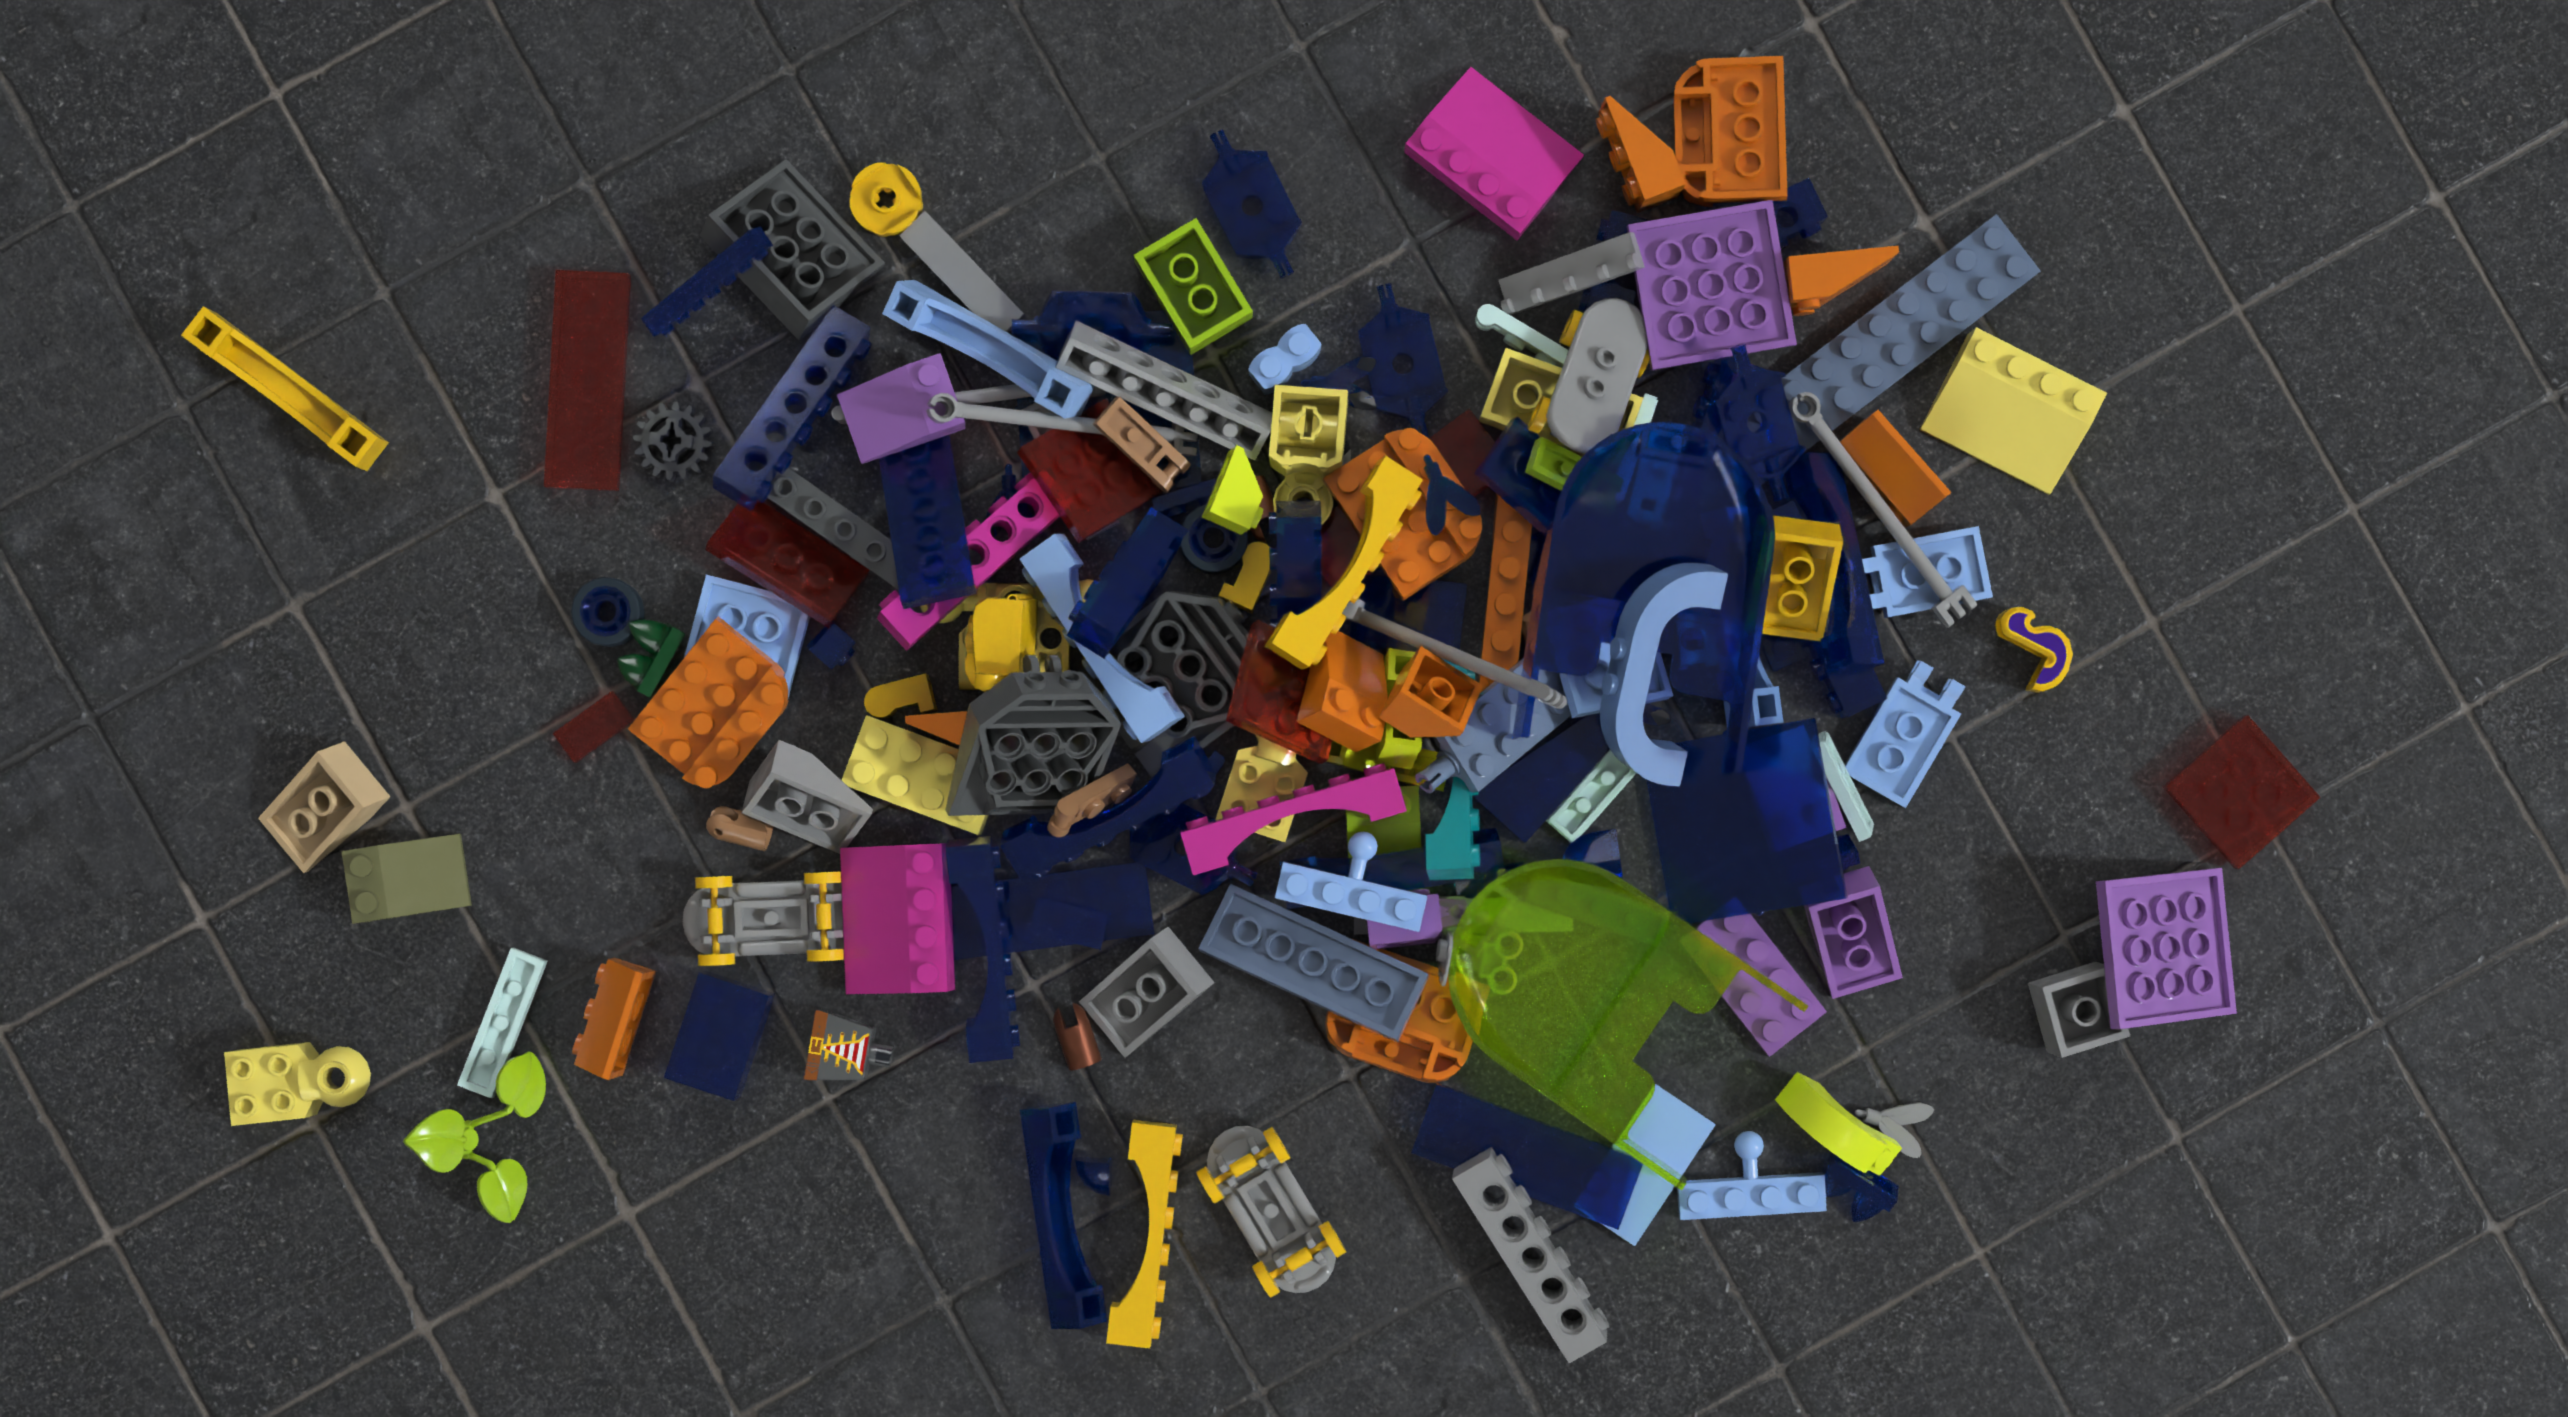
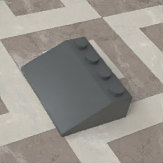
M787 159L711 212L700 233V237L798 340L829 318L885 265V262Z

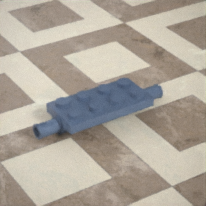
M1541 648L1531 651L1509 669V671L1530 680L1532 678L1544 683L1565 696L1556 662L1551 665ZM1494 681L1479 694L1466 727L1460 736L1436 737L1440 743V750L1436 756L1437 759L1416 774L1417 783L1425 779L1426 781L1420 785V788L1427 793H1432L1450 776H1457L1464 781L1471 793L1479 792L1570 717L1571 713L1568 703H1566L1564 708L1556 709L1532 696Z

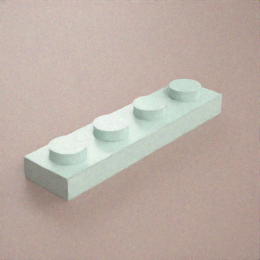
M516 948L510 949L458 1081V1086L489 1098L495 1097L497 1075L502 1066L510 1059L548 962L547 960Z

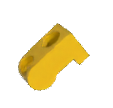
M1253 542L1247 546L1242 556L1243 566L1234 586L1224 582L1219 598H1223L1226 603L1231 600L1237 608L1251 614L1253 613L1274 563L1273 551L1267 544Z
M926 673L875 686L866 693L864 698V706L867 712L881 719L893 716L899 709L915 705L919 706L920 713L923 714L938 710L930 678Z

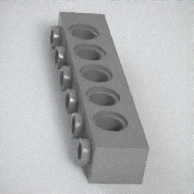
M1075 321L1061 350L1056 365L1057 369L1117 397L1120 396L1132 404L1229 449L1238 445L1244 448L1246 456L1250 459L1256 460L1271 431L1272 412L1078 321Z
M1492 1147L1454 1168L1452 1180L1568 1363H1571L1607 1342L1609 1323L1600 1308L1594 1310L1587 1298L1590 1297V1293L1580 1277L1575 1279L1569 1271L1568 1267L1571 1264L1564 1250L1560 1246L1555 1248L1549 1239L1551 1231L1543 1217L1538 1216L1536 1218L1529 1207L1532 1201L1522 1185L1516 1187L1509 1176L1512 1174V1169L1506 1158L1502 1154L1497 1156ZM1496 1185L1502 1188L1504 1195L1500 1198H1491L1484 1190L1488 1186ZM1510 1216H1516L1524 1224L1518 1229H1511L1506 1226L1504 1220ZM1529 1247H1536L1542 1251L1543 1255L1539 1259H1529L1523 1252ZM1548 1278H1556L1562 1283V1286L1557 1290H1550L1543 1285V1282ZM1567 1309H1576L1582 1316L1572 1321L1566 1319L1562 1313Z

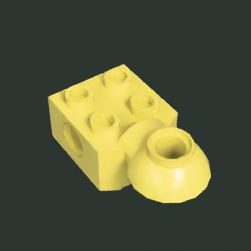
M1275 385L1269 462L1270 467L1285 476V479L1276 488L1273 506L1279 521L1289 529L1300 532L1314 530L1323 525L1331 514L1333 498L1323 483V478L1343 466L1348 390ZM1302 497L1309 498L1313 502V506L1309 510L1302 512L1294 508L1293 504L1297 499Z
M1282 696L1269 700L1260 708L1255 717L1254 725L1258 744L1257 746L1238 750L1215 820L1223 818L1222 811L1234 807L1243 806L1244 812L1258 808L1257 801L1275 795H1278L1280 801L1294 797L1292 790L1304 786L1308 772L1295 757L1296 754H1299L1308 747L1313 738L1314 731L1297 722L1301 706L1299 700ZM1282 716L1290 717L1295 723L1294 732L1287 737L1279 736L1274 731L1276 719ZM1294 814L1278 819L1254 833L1286 842Z
M310 1042L224 1052L231 1126L307 1118L317 1115L323 1102L336 1107L349 1106L360 1100L370 1085L371 1072L367 1061L359 1052L350 1047L336 1046L325 1050L320 1055ZM334 1068H339L344 1073L345 1081L341 1087L334 1085L331 1080V1073Z

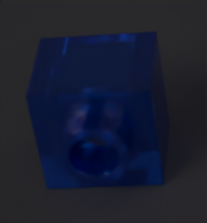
M830 619L807 647L832 670L836 664L841 667L852 657L855 652L852 647L856 642L853 637Z

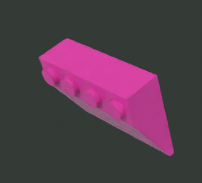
M1472 67L1467 70L1429 113L1406 142L1404 149L1405 154L1517 241L1584 157V154Z
M950 843L840 848L846 994L929 993L955 990Z

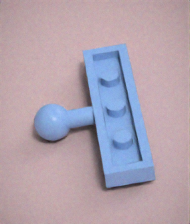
M1364 831L1355 833L1348 842V850L1353 857L1348 877L1283 862L1275 894L1276 899L1417 932L1420 931L1427 901V895L1363 880L1367 860L1376 854L1378 847L1375 837Z
M1753 1131L1740 1133L1734 1142L1735 1151L1742 1158L1743 1177L1677 1182L1680 1220L1827 1211L1825 1175L1823 1172L1758 1176L1757 1158L1763 1152L1764 1143L1760 1135Z

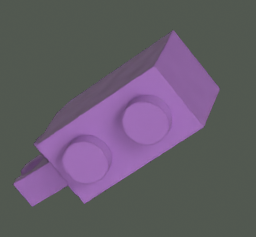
M1429 889L1412 890L1411 892L1427 895L1420 931L1417 932L1366 920L1369 947L1376 950L1435 943L1441 936L1442 930L1468 923L1467 902L1463 899H1439L1438 894H1430Z

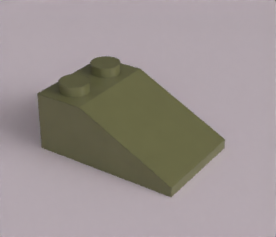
M461 834L341 851L352 924L472 906Z

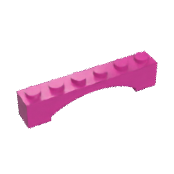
M1384 763L1364 768L1365 776L1351 780L1349 773L1328 779L1329 787L1315 790L1314 785L1311 784L1292 790L1294 797L1280 801L1278 795L1258 800V808L1244 812L1243 806H1238L1222 811L1223 818L1216 821L1208 822V818L1205 816L1186 822L1187 829L1181 831L1180 834L1192 874L1197 875L1229 865V854L1244 839L1262 827L1293 814L1318 809H1346L1369 814V818L1373 822L1406 812L1407 809L1395 769L1393 767L1386 769Z

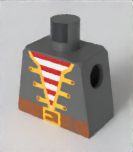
M820 1008L815 1012L804 1079L864 1080L868 1077L870 1065L890 1068L894 1046L874 1043L876 1027Z

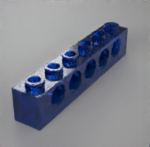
M835 305L831 307L713 474V488L750 511L757 501L763 503L767 499L774 486L771 483L778 472L780 474L785 473L794 456L791 453L797 444L803 446L809 439L813 431L811 424L817 415L821 418L824 417L833 402L831 395L837 387L842 390L846 386L853 373L850 370L856 360L863 361L872 346V343L869 341L871 327ZM830 349H838L843 355L832 357L826 352ZM810 377H819L824 383L812 385L806 380ZM790 405H799L804 408V411L794 414L786 408ZM771 433H779L785 439L780 442H772L766 436ZM752 461H758L765 467L762 470L753 471L746 465Z

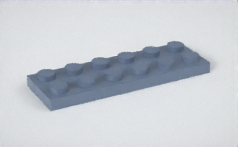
M1232 884L1229 885L1198 948L1200 952L1397 1043L1429 978V974Z

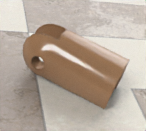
M724 806L715 808L706 822L709 834L715 839L766 851L773 831L772 825L745 815L740 810Z

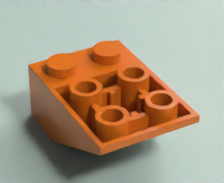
M1611 96L1605 97L1598 112L1599 117L1596 118V125L1603 139L1608 137L1613 151L1609 152V158L1615 172L1621 171L1626 183L1622 185V191L1629 206L1634 204L1637 213L1678 198L1686 182L1673 150Z

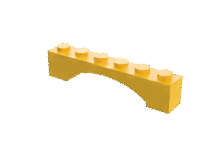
M203 306L181 334V336L206 355L226 367L290 414L355 467L368 471L388 445V441L218 313Z
M1384 456L1377 461L1359 491L1365 495V518L1358 546L1346 570L1332 589L1311 608L1299 615L1293 612L1283 615L1265 647L1301 670L1310 667L1311 664L1316 666L1327 650L1323 643L1330 632L1335 635L1343 625L1346 616L1342 612L1349 601L1354 604L1363 592L1365 584L1361 583L1368 570L1373 573L1384 556L1380 552L1382 546L1387 539L1392 541L1400 531L1403 523L1399 521V518L1405 509L1410 511L1417 503L1422 494L1418 487L1423 479L1388 456Z
M1141 1120L1132 1121L1128 1159L1136 1161L1145 1184L1149 1206V1234L1144 1260L1133 1285L1120 1302H1112L1110 1306L1106 1344L1150 1348L1152 1339H1159L1162 1317H1155L1156 1302L1163 1303L1166 1281L1159 1280L1161 1265L1168 1266L1170 1244L1163 1243L1165 1229H1172L1174 1207H1167L1169 1192L1176 1193L1179 1171L1172 1170L1173 1156L1181 1155L1183 1134H1176L1177 1125Z

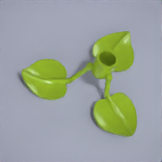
M527 1051L523 1055L511 1058L502 1066L496 1078V1093L499 1100L507 1105L503 1110L475 1120L466 1121L455 1110H439L423 1119L403 1140V1143L413 1150L428 1168L435 1172L445 1173L453 1170L460 1163L462 1157L463 1159H471L485 1165L489 1171L484 1172L478 1178V1197L485 1210L496 1220L503 1223H511L517 1217L527 1193V1176L520 1163L513 1159H502L495 1166L493 1161L473 1153L472 1150L478 1144V1134L474 1127L507 1116L512 1113L513 1109L518 1116L527 1118L540 1108L545 1097L546 1080L544 1070L534 1053Z

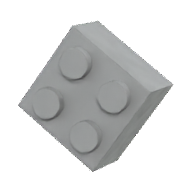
M2093 962L2028 982L2047 1053L2063 1058L2130 1037L2128 1028L2110 1029L2104 964Z

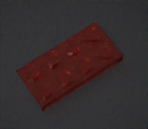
M748 492L712 535L705 548L712 555L827 628L830 627L866 579L869 569Z

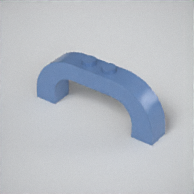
M1681 563L1664 568L1646 579L1634 591L1626 603L1619 619L1615 638H1613L1610 644L1611 658L1608 671L1602 680L1603 694L1600 705V723L1604 739L1611 752L1621 763L1643 778L1661 785L1680 787L1688 751L1672 741L1649 739L1644 730L1643 712L1658 645L1664 627L1680 611L1692 607L1721 609L1728 573L1713 565Z

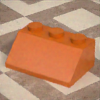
M1879 410L1865 418L1840 440V443L1905 528L1915 523L1951 493Z
M610 958L606 964L602 963L595 978V984L599 985L595 999H589L583 1018L588 1020L584 1034H578L573 1046L572 1054L577 1055L574 1065L606 1080L623 1075L656 974L655 970L618 958Z

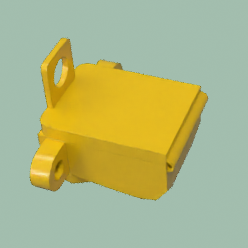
M1020 593L1010 594L1008 597L984 598L975 604L973 615L969 617L968 632L965 639V647L967 649L965 673L975 689L986 692L1010 673L1024 672V656L1035 655L1038 599H1033L1032 594Z

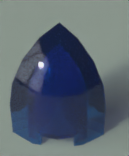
M1617 830L1596 831L1582 835L1573 841L1563 855L1562 867L1565 873L1576 880L1585 882L1623 879Z
M1075 1157L1076 1172L1083 1184L1096 1194L1110 1197L1112 1158Z

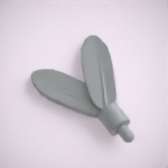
M1915 1102L1888 1108L1881 1112L1866 1108L1865 1111L1857 1109L1855 1110V1115L1862 1117L1863 1122L1878 1126L1883 1134L1895 1139L1902 1147L1901 1152L1906 1156L1918 1158L1921 1156V1148L1918 1141L1901 1125L1925 1121L1933 1114L1934 1109L1928 1104Z

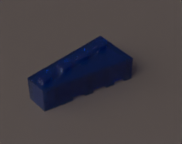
M1276 501V512H1269V534H1277V548H1269L1270 570H1277V584H1270V606L1277 605V619H1270V636L1283 615L1289 612L1299 615L1321 600L1322 545L1320 501Z
M1151 507L1129 540L1122 542L1113 557L1114 561L1109 560L1098 577L1100 581L1094 580L1083 597L1086 602L1084 603L1079 600L1071 611L1068 619L1073 624L1066 636L1105 659L1165 576L1188 529Z
M1600 713L1584 716L1504 770L1481 789L1479 795L1472 796V798L1521 843H1526L1610 750L1602 733Z

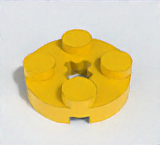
M885 162L874 163L864 168L855 177L850 192V209L857 222L865 230L879 237L895 236L903 233L922 212V191L914 175L905 167L886 164ZM883 190L887 194L894 192L896 195L892 200L894 205L890 208L886 206L879 207L876 204L880 201L878 194Z

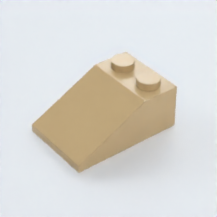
M344 741L317 751L258 819L299 869L306 873L371 819L390 798V795Z

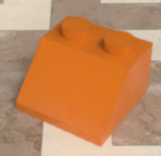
M1420 646L1400 671L1379 718L1410 738L1460 736L1466 727L1483 685Z

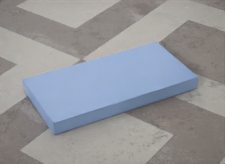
M1653 1083L1573 1205L1635 1246L1716 1124Z

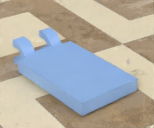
M1979 526L1913 538L1952 591L1958 586L1964 585L1975 601L1993 597ZM1897 542L1870 547L1871 558L1845 563L1848 578L1869 573L1871 576L1874 594L1852 599L1855 613L1882 608L1884 618L1931 610L1934 605L1941 601Z
M1918 660L1910 671L1906 682L1898 677L1895 678L1845 763L1850 777L1904 808L1909 804L1958 721L1961 713L1952 709L1965 688L1964 685L1954 679L1948 678L1940 695L1927 689L1923 685L1934 668Z

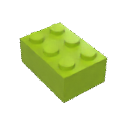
M1197 218L1134 254V262L1190 355L1253 318V310Z

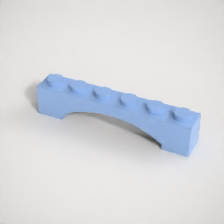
M916 280L897 281L882 313L911 331H917L932 337L987 365L1025 390L1035 399L1036 403L1064 419L1081 416L1095 387L1057 369L1058 361Z
M1065 534L1052 535L1020 558L1024 565L1022 569L1024 577L1033 587L1038 586L1045 597L1042 599L1045 609L1052 617L1055 618L1057 616L1065 627L1062 630L1065 639L1073 648H1079L1085 658L1082 660L1083 666L1092 678L1098 677L1105 688L1102 691L1103 696L1110 702L1113 709H1119L1125 718L1123 726L1134 740L1139 739L1141 743L1148 742L1185 717L1165 686L1153 688L1134 677L1113 658L1100 641L1087 616L1080 592L1078 568L1084 565Z

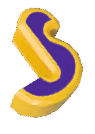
M2014 607L2007 609L1996 618L1995 628L1997 636L2041 658L2025 691L2038 693L2056 687L2069 671L2073 656L2070 640L2060 629L2055 627H2032L2030 622L2035 618V614L2027 608Z

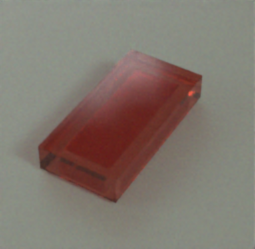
M611 691L555 731L553 735L571 760L577 763L633 723L635 719L615 691Z

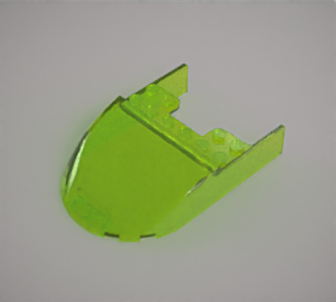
M1568 859L1536 861L1512 869L1499 876L1472 900L1459 920L1453 935V949L1448 972L1449 989L1457 1014L1464 1029L1474 1043L1496 1063L1680 1190H1683L1685 1187L1686 1178L1633 1142L1628 1136L1629 1130L1655 1091V1082L1652 1075L1632 1060L1666 1010L1675 1001L1694 1014L1709 1012L1716 1005L1736 974L1741 970L1803 1012L1809 1006L1803 999L1634 885L1608 870L1582 861Z

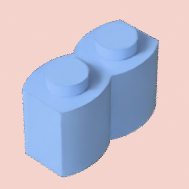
M1306 324L1297 325L1281 337L1277 346L1262 351L1253 359L1248 368L1249 376L1264 395L1274 393L1275 385H1285L1293 372L1307 368L1317 359L1321 351V342Z

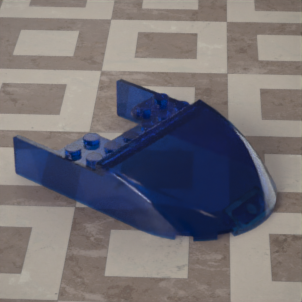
M1650 422L1623 429L1611 434L1586 452L1569 473L1560 491L1543 543L1531 595L1533 596L1521 674L1525 678L1530 680L1532 678L1538 681L1539 670L1574 676H1585L1591 673L1598 664L1601 643L1611 644V641L1615 638L1619 619L1626 603L1634 591L1646 579L1664 568L1681 563L1713 565L1728 573L1721 609L1692 607L1677 613L1664 627L1657 652L1672 655L1670 681L1678 692L1724 700L1729 703L1730 714L1721 774L1734 775L1742 772L1775 545L1771 504H1768L1760 484V478L1744 457L1741 458L1732 448L1725 444L1723 439L1694 426L1674 422ZM1520 691L1512 740L1516 741L1529 738L1535 702L1534 697Z

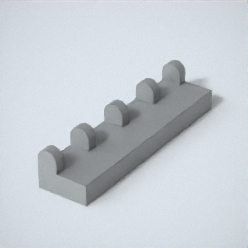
M1628 232L1499 279L1504 300L1501 301L1502 310L1507 314L1514 315L1645 268L1635 233Z

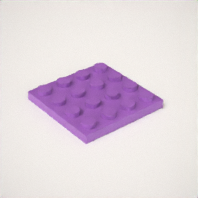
M1772 200L1628 224L1626 226L1627 233H1635L1645 268L1634 271L1647 337L1651 371L1797 345Z
M2222 868L2096 881L2110 1029H2126L2237 1014Z

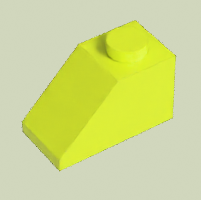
M1236 445L1228 451L1202 515V518L1240 535L1250 530L1251 527L1254 529L1257 527L1264 510L1259 507L1263 495L1244 448Z

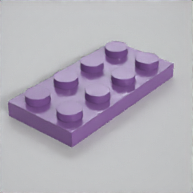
M1734 896L1678 940L1769 1057L1827 1012L1737 896Z

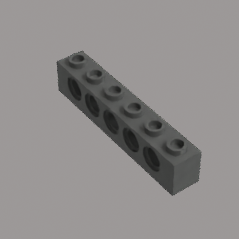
M753 442L750 443L732 468L731 472L899 591L903 592L910 586L906 580L923 566L926 570L930 569L925 563Z

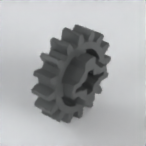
M679 402L673 403L672 410H669L665 404L660 403V413L655 414L647 410L646 414L650 419L648 423L641 421L637 423L643 429V433L633 436V440L642 443V447L634 451L635 455L646 456L641 465L645 469L655 466L652 475L660 478L666 472V478L670 482H674L677 473L685 481L689 480L688 471L690 469L701 473L702 470L698 463L701 460L704 462H710L711 460L704 453L706 449H712L715 446L714 443L706 440V437L710 436L713 430L710 427L702 428L706 421V417L702 414L693 418L695 408L689 405L683 412ZM666 420V425L658 432H654L655 428ZM684 420L693 426L697 436L686 433ZM675 434L682 441L681 444H675L674 449H672L666 442L667 439H673ZM651 447L662 451L664 464L656 459ZM690 451L694 452L691 458H689L686 462L682 463V458L684 456H686Z

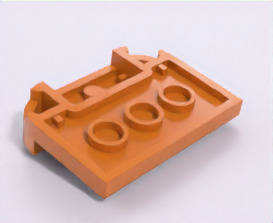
M1783 56L1702 59L1696 61V65L1687 69L1676 82L1674 90L1675 157L1686 182L1681 192L1688 202L1704 207H1713V203L1760 202L1767 200L1787 201Z
M1414 428L1396 430L1384 435V440L1323 478V483L1359 536H1361L1365 518V495L1359 491L1378 460L1388 456L1423 479L1418 487L1422 494L1417 503L1410 511L1408 509L1404 510L1399 518V521L1403 523L1400 531L1392 541L1387 539L1380 550L1384 556L1379 565L1403 601L1469 559L1475 552L1482 532L1481 515H1470L1467 506V514L1459 508L1456 494L1467 493V491L1434 443ZM1435 513L1445 524L1439 535H1434L1428 525V522Z
M718 616L630 725L628 730L684 774L682 779L702 788H710L728 779L739 768L741 763L786 709L789 701L788 686L784 677L785 672L774 660Z
M1355 940L1369 947V944ZM1376 949L1429 974L1426 985L1398 1043L1327 1011L1325 1026L1329 1042L1339 1052L1350 1058L1421 1082L1437 1083L1448 1080L1459 1071L1468 1058L1489 993V985L1448 972L1446 985L1441 986L1438 976L1439 969L1437 967L1384 949Z

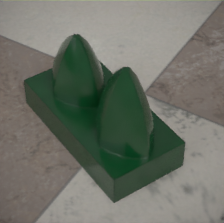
M637 620L629 623L630 631L639 645L649 652L650 655L649 657L641 654L624 655L618 657L617 663L626 681L633 685L632 687L636 691L650 698L683 640L685 633L669 623L666 625L652 620Z

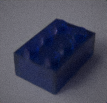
M708 971L699 972L664 1078L732 1101L741 1098L775 993Z

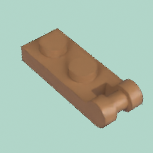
M1120 396L1115 397L1093 423L1103 435L1165 493H1168L1175 485L1173 480L1178 474H1184L1191 466L1182 454ZM1165 457L1169 464L1162 471L1156 465Z
M1127 763L1060 799L1047 825L1049 833L1055 837H1064L1068 834L1072 824L1085 817L1089 819L1094 818L1104 807L1113 802L1115 804L1123 802L1132 792L1130 787L1137 773Z

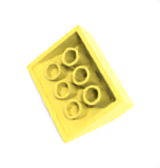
M1976 327L1967 334L1920 431L2050 495L2091 427L2107 393Z

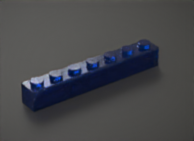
M761 227L749 230L645 314L641 320L654 337L661 334L664 337L675 330V324H681L691 317L689 315L690 312L693 310L696 312L706 305L704 302L706 299H713L722 292L720 290L721 287L724 285L727 287L737 280L735 277L737 274H744L753 267L752 262L765 258L769 254L767 250L773 246L772 242Z

